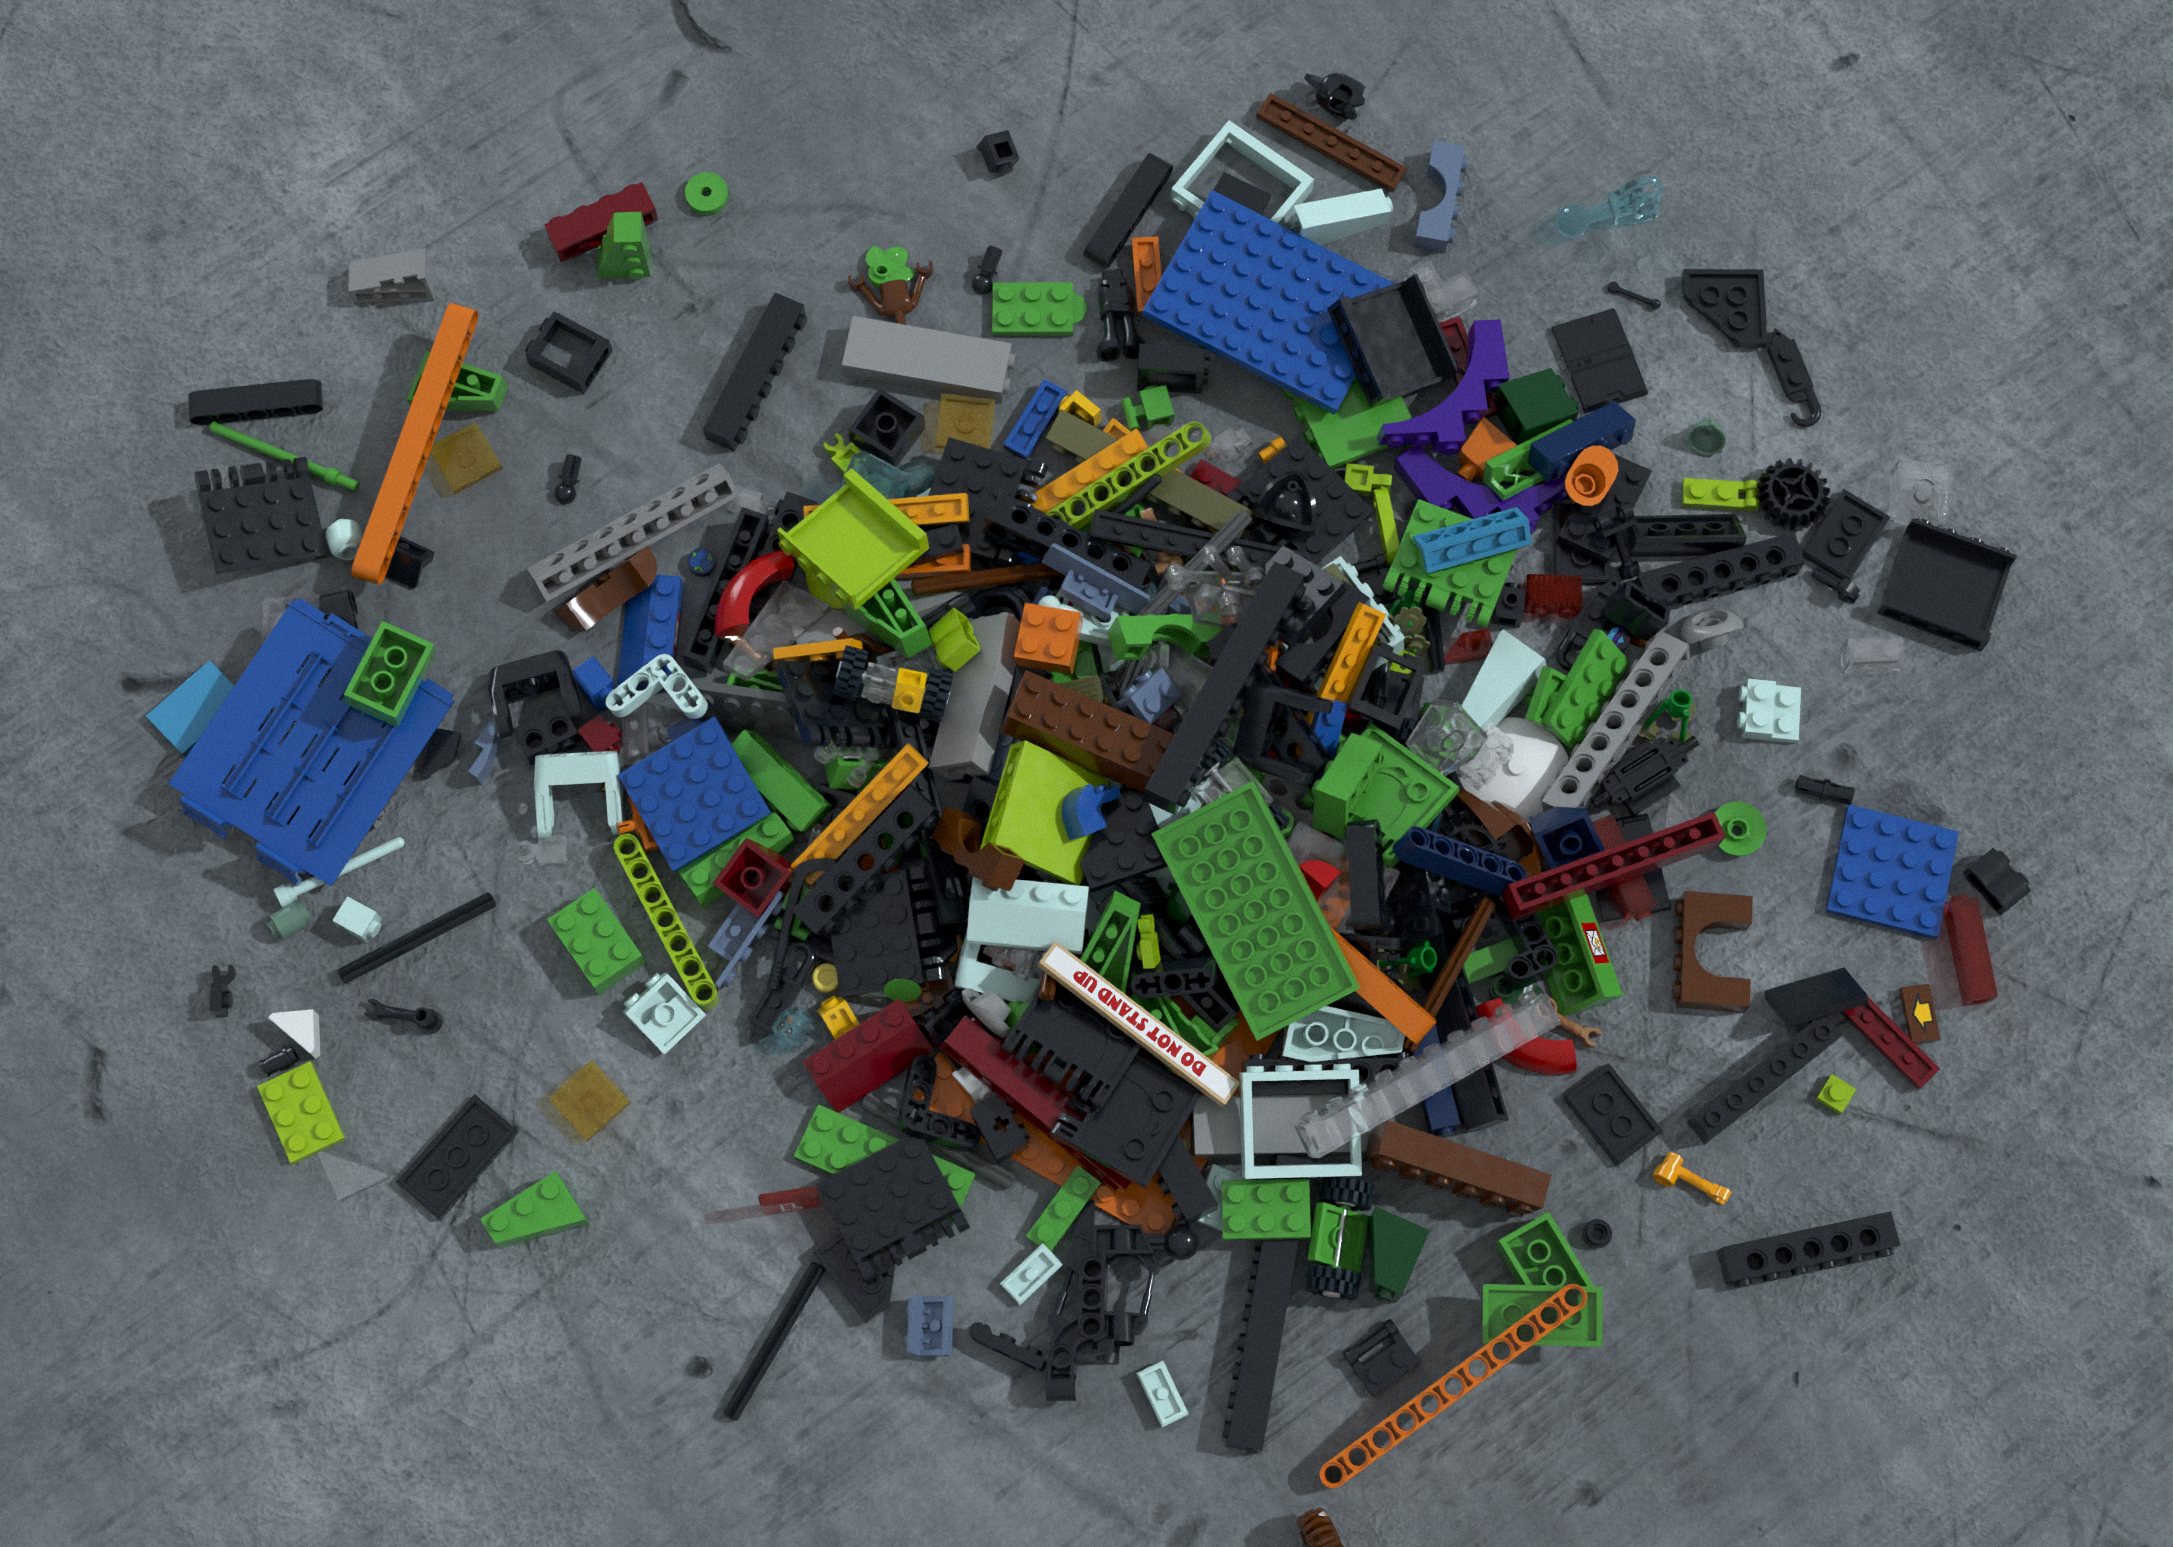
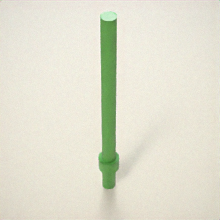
M212 422L210 425V432L282 462L284 459H290L292 466H294V458H299L296 455L219 423ZM308 461L310 473L323 478L325 483L333 486L340 485L354 492L359 489L360 482L342 475L341 471L332 467L327 469Z

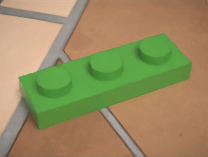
M1077 1165L1026 1236L1039 1246L1044 1243L1052 1252L1102 1182Z

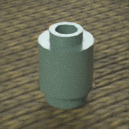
M302 901L296 904L292 902L270 914L272 920L267 922L275 938L281 935L284 940L306 928L307 923L311 922L312 918Z

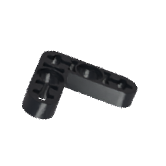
M918 1055L908 1067L898 1115L899 1128L902 1132L959 1151H971L981 1139L979 1129L970 1122L929 1110L937 1065L935 1060L929 1055ZM923 1064L924 1070L927 1072L922 1076L921 1080H917L921 1073V1068L918 1066ZM911 1089H920L924 1094V1100H915L911 1095ZM913 1109H917L914 1114V1121L917 1122L915 1125L910 1124L911 1120L908 1118L912 1114ZM939 1122L943 1124L946 1134H937L933 1130V1123ZM964 1132L968 1133L967 1136L971 1139L969 1142L965 1141V1136L962 1135Z

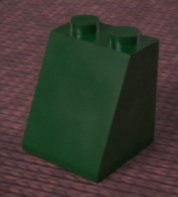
M1552 368L1499 384L1494 398L1498 410L1497 416L1517 446L1569 419L1573 422L1576 421L1579 413L1576 400L1568 396L1563 379L1560 375H1556Z
M1375 1206L1368 1219L1370 1291L1375 1293L1374 1297L1379 1301L1390 1304L1391 1301L1397 1303L1403 1295L1430 1230Z

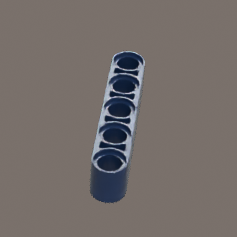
M1418 826L1411 827L1393 845L1396 857L1407 864L1502 897V893L1509 884L1527 878L1524 867L1515 861Z

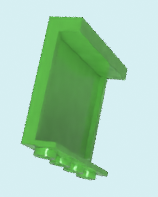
M1355 376L1335 415L1282 388L1286 399L1292 400L1294 405L1292 410L1298 423L1302 422L1305 429L1303 435L1306 443L1309 446L1312 445L1314 451L1332 469L1389 448L1387 445H1378L1377 435L1382 425L1411 419V415L1402 397L1370 407L1357 376Z

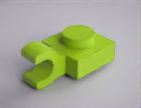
M1347 463L1345 482L1357 494L1371 495L1372 488H1387L1388 492H1390L1392 475L1373 474L1374 466Z

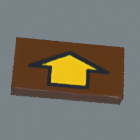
M1930 985L1901 987L1899 992L1909 1038L1915 1044L1939 1041L1940 1034Z

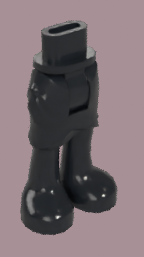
M1120 269L1103 271L1102 281L1100 282L1098 302L1100 321H1103L1104 338L1097 346L1096 352L1097 358L1103 362L1114 361L1121 355L1116 319L1121 320L1123 352L1126 358L1139 359V343L1146 344L1137 334L1133 311L1135 298L1133 291L1128 286L1127 280L1123 277V271Z

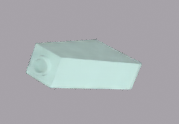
M1382 189L1295 205L1293 208L1290 230L1319 245H1323L1388 224L1391 212H1393V205L1390 198L1385 197Z
M1504 629L1499 633L1458 712L1459 727L1462 732L1468 737H1476L1481 742L1537 684L1542 667H1547L1545 658Z

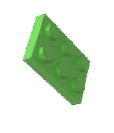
M994 282L993 336H1073V282Z
M1309 1179L1221 1181L1223 1241L1311 1239Z

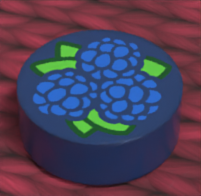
M707 548L693 550L688 557L690 571L699 577L710 575L716 567L714 554Z

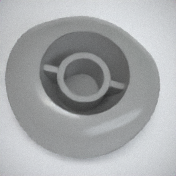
M1721 609L1701 610L1693 613L1684 621L1680 630V638L1688 644L1699 642L1700 646L1704 649H1714L1718 645L1724 646L1727 644L1729 632L1743 629L1744 625L1741 619L1730 611Z
M971 988L964 989L962 991V998L966 1006L993 1033L1001 1038H1007L1011 1029L1004 1021L1011 1008L992 989L982 995Z

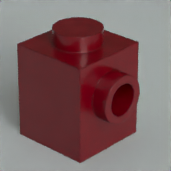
M601 714L577 730L591 752L617 751V754H619L620 749L623 748L620 737L623 736L614 723L609 725Z

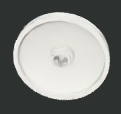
M1508 717L1504 718L1482 742L1474 736L1467 740L1459 758L1457 773L1458 779L1466 791L1481 800H1496L1513 807L1528 825H1531L1529 818L1543 812L1541 796L1548 786L1551 787L1556 781L1558 770L1562 765L1566 766L1569 760L1563 745L1552 732L1527 719Z

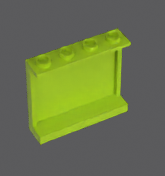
M851 468L843 475L845 485L789 532L786 533L781 528H778L777 532L780 539L778 544L783 552L796 557L798 564L804 571H811L816 575L815 577L819 584L825 589L829 587L842 605L848 604L856 611L929 549L927 534Z
M1026 740L1011 744L980 850L988 842L1011 848L1025 860L1024 864L1063 881V884L1079 886L1084 879L1081 862L1093 840L1094 833L1069 840L1062 820L1063 801L1067 794L1077 787L1088 784L1096 787L1105 784L1107 788L1109 780Z

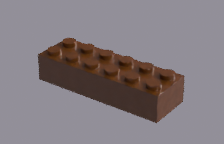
M1027 670L1017 687L1000 732L1020 741L1026 740L1065 760L1141 793H1144V788L1175 734Z
M1389 1120L1372 1128L1363 1160L1371 1163V1168L1387 1172L1390 1169L1399 1172L1398 1176L1400 1178L1415 1181V1178L1426 1181L1425 1185L1427 1187L1442 1190L1444 1187L1453 1190L1452 1194L1454 1196L1469 1199L1471 1196L1480 1199L1479 1203L1484 1206L1496 1208L1498 1205L1507 1208V1213L1518 1217H1523L1524 1214H1532V1212L1544 1207L1552 1176L1551 1174Z

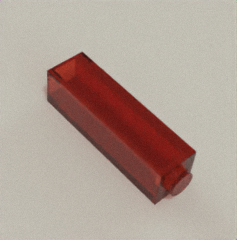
M1613 814L1593 822L1605 850L1627 843ZM1643 875L1609 886L1626 922L1632 919L1640 922L1652 915L1651 911L1657 903Z
M1967 895L1951 897V901L1944 907V917L1962 1004L1966 1006L1990 1003L1998 997L1978 897L1968 898Z

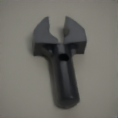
M1815 568L1811 573L1812 578L1835 590L1838 593V599L1845 603L1854 604L1860 596L1858 594L1860 589L1847 578H1844L1841 582L1819 568Z

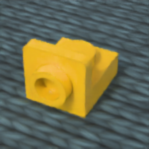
M1077 390L1071 396H1065L1058 406L1059 412L1062 409L1071 415L1074 413L1077 418L1088 422L1094 427L1102 421L1101 409Z
M899 668L892 708L919 713L927 673Z
M832 996L820 1004L821 1008L817 1010L818 1015L823 1019L834 1040L859 1025L845 999L840 998V996L837 998Z

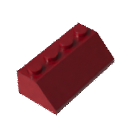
M899 998L804 1060L803 1064L834 1110L840 1113L906 1070L915 1057L921 1054L929 1055L934 1049Z

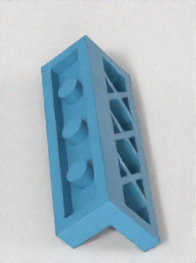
M1517 507L1413 536L1414 544L1421 551L1423 567L1427 573L1532 544L1529 519Z

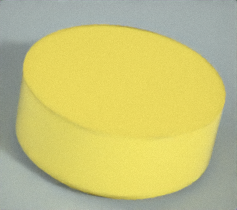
M825 963L815 968L812 974V981L818 991L832 993L838 989L836 966Z

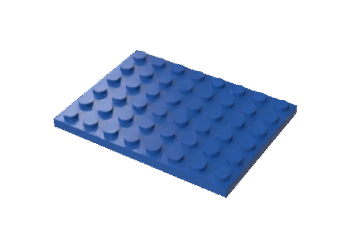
M1211 190L1145 305L1141 316L1335 415L1356 374L1327 308L1340 298L1346 296L1353 298L1395 283Z

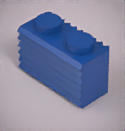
M590 657L575 668L572 674L580 691L598 713L603 710L608 711L606 698L616 686L613 678H610V675L600 665L596 657Z

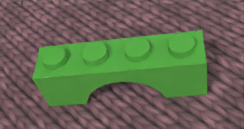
M1216 614L1122 615L1116 617L1107 635L1116 661L1141 660L1152 642L1158 640L1172 642L1180 646L1191 658L1210 657V649L1206 643L1221 632L1222 629Z

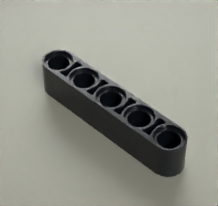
M1152 153L1147 154L1084 250V257L1105 269L1111 266L1169 179L1173 170L1172 164Z
M304 379L193 391L188 394L189 422L195 425H211L212 422L220 424L319 413L323 410L322 383L315 379Z

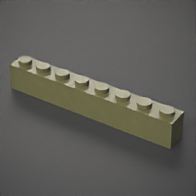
M1062 409L1046 436V439L1053 443L1052 449L1063 455L1067 451L1076 455L1074 460L1080 464L1119 440ZM1149 460L1145 463V472H1150L1154 469L1155 460ZM1175 469L1163 475L1162 482L1144 497L1155 504H1158L1159 501L1168 504V511L1179 517L1185 513L1192 517L1191 523L1202 529H1205L1207 525L1215 529V534L1239 510H1244L1250 517L1253 515L1249 508ZM1127 474L1122 478L1121 485L1123 487L1131 483V474ZM1243 531L1236 538H1240Z

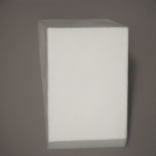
M313 1009L272 1013L268 1017L315 1059L320 1056L319 1015Z

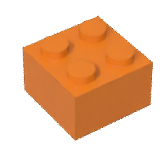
M1025 603L1014 653L1017 666L1072 675L1083 626L1081 612Z

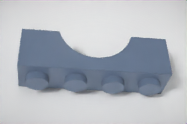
M1433 141L1427 177L1436 182L1440 187L1443 200L1435 208L1420 212L1414 242L1415 248L1445 253L1447 243L1453 244L1455 228H1451L1452 220H1457L1460 204H1455L1456 196L1461 197L1464 181L1459 180L1460 172L1465 173L1468 157L1463 156L1465 146Z

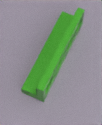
M1569 419L1486 461L1483 482L1504 501L1545 480L1528 464L1531 443L1573 421ZM1527 470L1534 471L1535 474L1529 477L1519 475V472ZM1507 481L1514 482V485L1504 489L1499 483Z

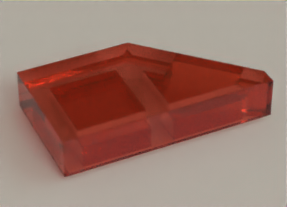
M1484 629L1462 633L1445 656V665L1486 659L1493 646L1490 630Z

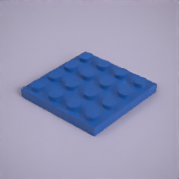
M712 717L618 774L619 779L673 872H677L772 814L716 717Z
M1849 804L1845 811L1825 912L1936 940L1940 934L1959 831Z

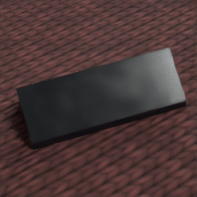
M1736 514L1634 516L1637 524L1627 528L1630 557L1706 556L1744 546L1746 543V534Z

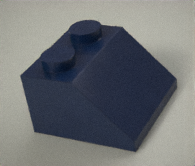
M1553 807L1529 818L1533 833L1551 869L1605 850L1586 808Z

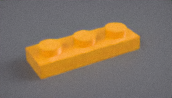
M849 638L773 648L774 660L778 661L810 659V662H826L827 657L832 656L842 660L846 645L862 649V641Z

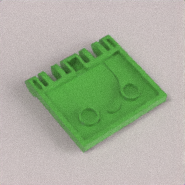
M1418 499L1382 589L1393 593L1397 581L1401 577L1403 579L1397 595L1403 597L1407 592L1409 581L1419 584L1414 593L1413 601L1419 603L1425 588L1428 587L1431 590L1425 603L1426 606L1444 612L1449 597H1455L1450 615L1455 616L1461 606L1460 603L1463 600L1471 603V607L1468 608L1466 613V621L1472 622L1479 606L1482 609L1476 624L1487 628L1518 548L1427 573L1423 567L1421 551L1414 544L1413 536L1472 519Z
M1371 723L1360 736L1383 744L1381 765L1367 793L1362 792L1356 801L1355 806L1359 808L1356 815H1349L1347 823L1378 819L1383 836V864L1388 868H1392L1399 861L1393 851L1394 843L1413 826L1426 829L1458 794L1459 786ZM1312 787L1303 798V804L1314 810L1315 796L1312 795Z

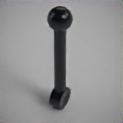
M1613 281L1608 285L1610 293L1619 292L1647 303L1653 309H1659L1661 306L1660 300H1651L1619 287L1617 282Z

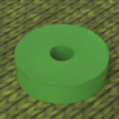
M709 172L693 176L685 188L688 206L695 213L704 216L720 212L728 202V190L725 181L720 176ZM704 192L711 193L709 196L702 195Z

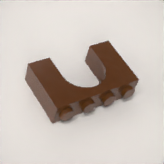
M1684 891L1680 899H1676L1675 916H1679V927L1676 926L1674 929V943L1678 944V954H1674L1673 971H1677V982H1673L1672 998L1676 999V1008L1745 1013L1750 1007L1751 979L1721 977L1709 973L1699 964L1695 955L1694 945L1697 935L1707 929L1747 930L1752 924L1753 896Z

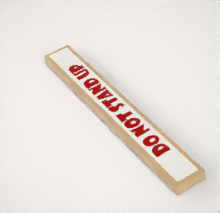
M1055 941L1037 964L1039 968L1219 1106L1223 1107L1239 1086L1240 1082L1058 942Z

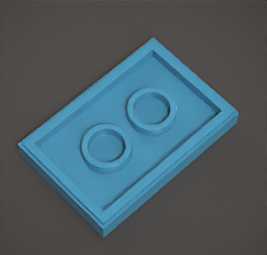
M209 660L148 713L146 717L185 757L196 744L234 685Z

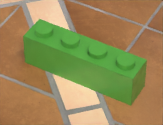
M743 730L732 743L757 789L768 799L766 801L767 804L776 812H781L787 818L786 822L792 829L796 831H811L832 807L755 730Z

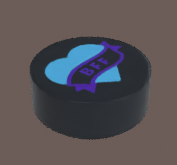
M1612 624L1604 630V633L1621 652L1627 648L1630 642V634L1624 626Z

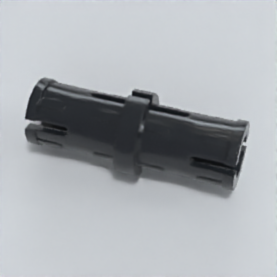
M1799 775L1796 781L1795 792L1819 797V800L1822 801L1828 799L1851 805L1855 788L1831 783V780L1825 778L1824 780Z

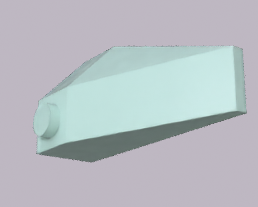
M1325 1006L1285 1026L1282 1056L1307 1062L1401 1053L1405 1035L1387 1019Z

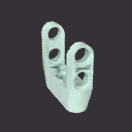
M617 751L535 756L534 791L539 839L552 837V828L554 826L552 785L605 782L608 825L612 830V835H619L616 823L624 822L625 816L623 787L618 777L621 771Z
M966 931L958 960L954 987L958 989L971 988L980 995L992 989L1006 1003L1013 1001H1023L1024 1004L1030 1003L1040 988L1042 969L1037 964L1045 955V950H1034L1028 976L977 962L981 944L967 943Z

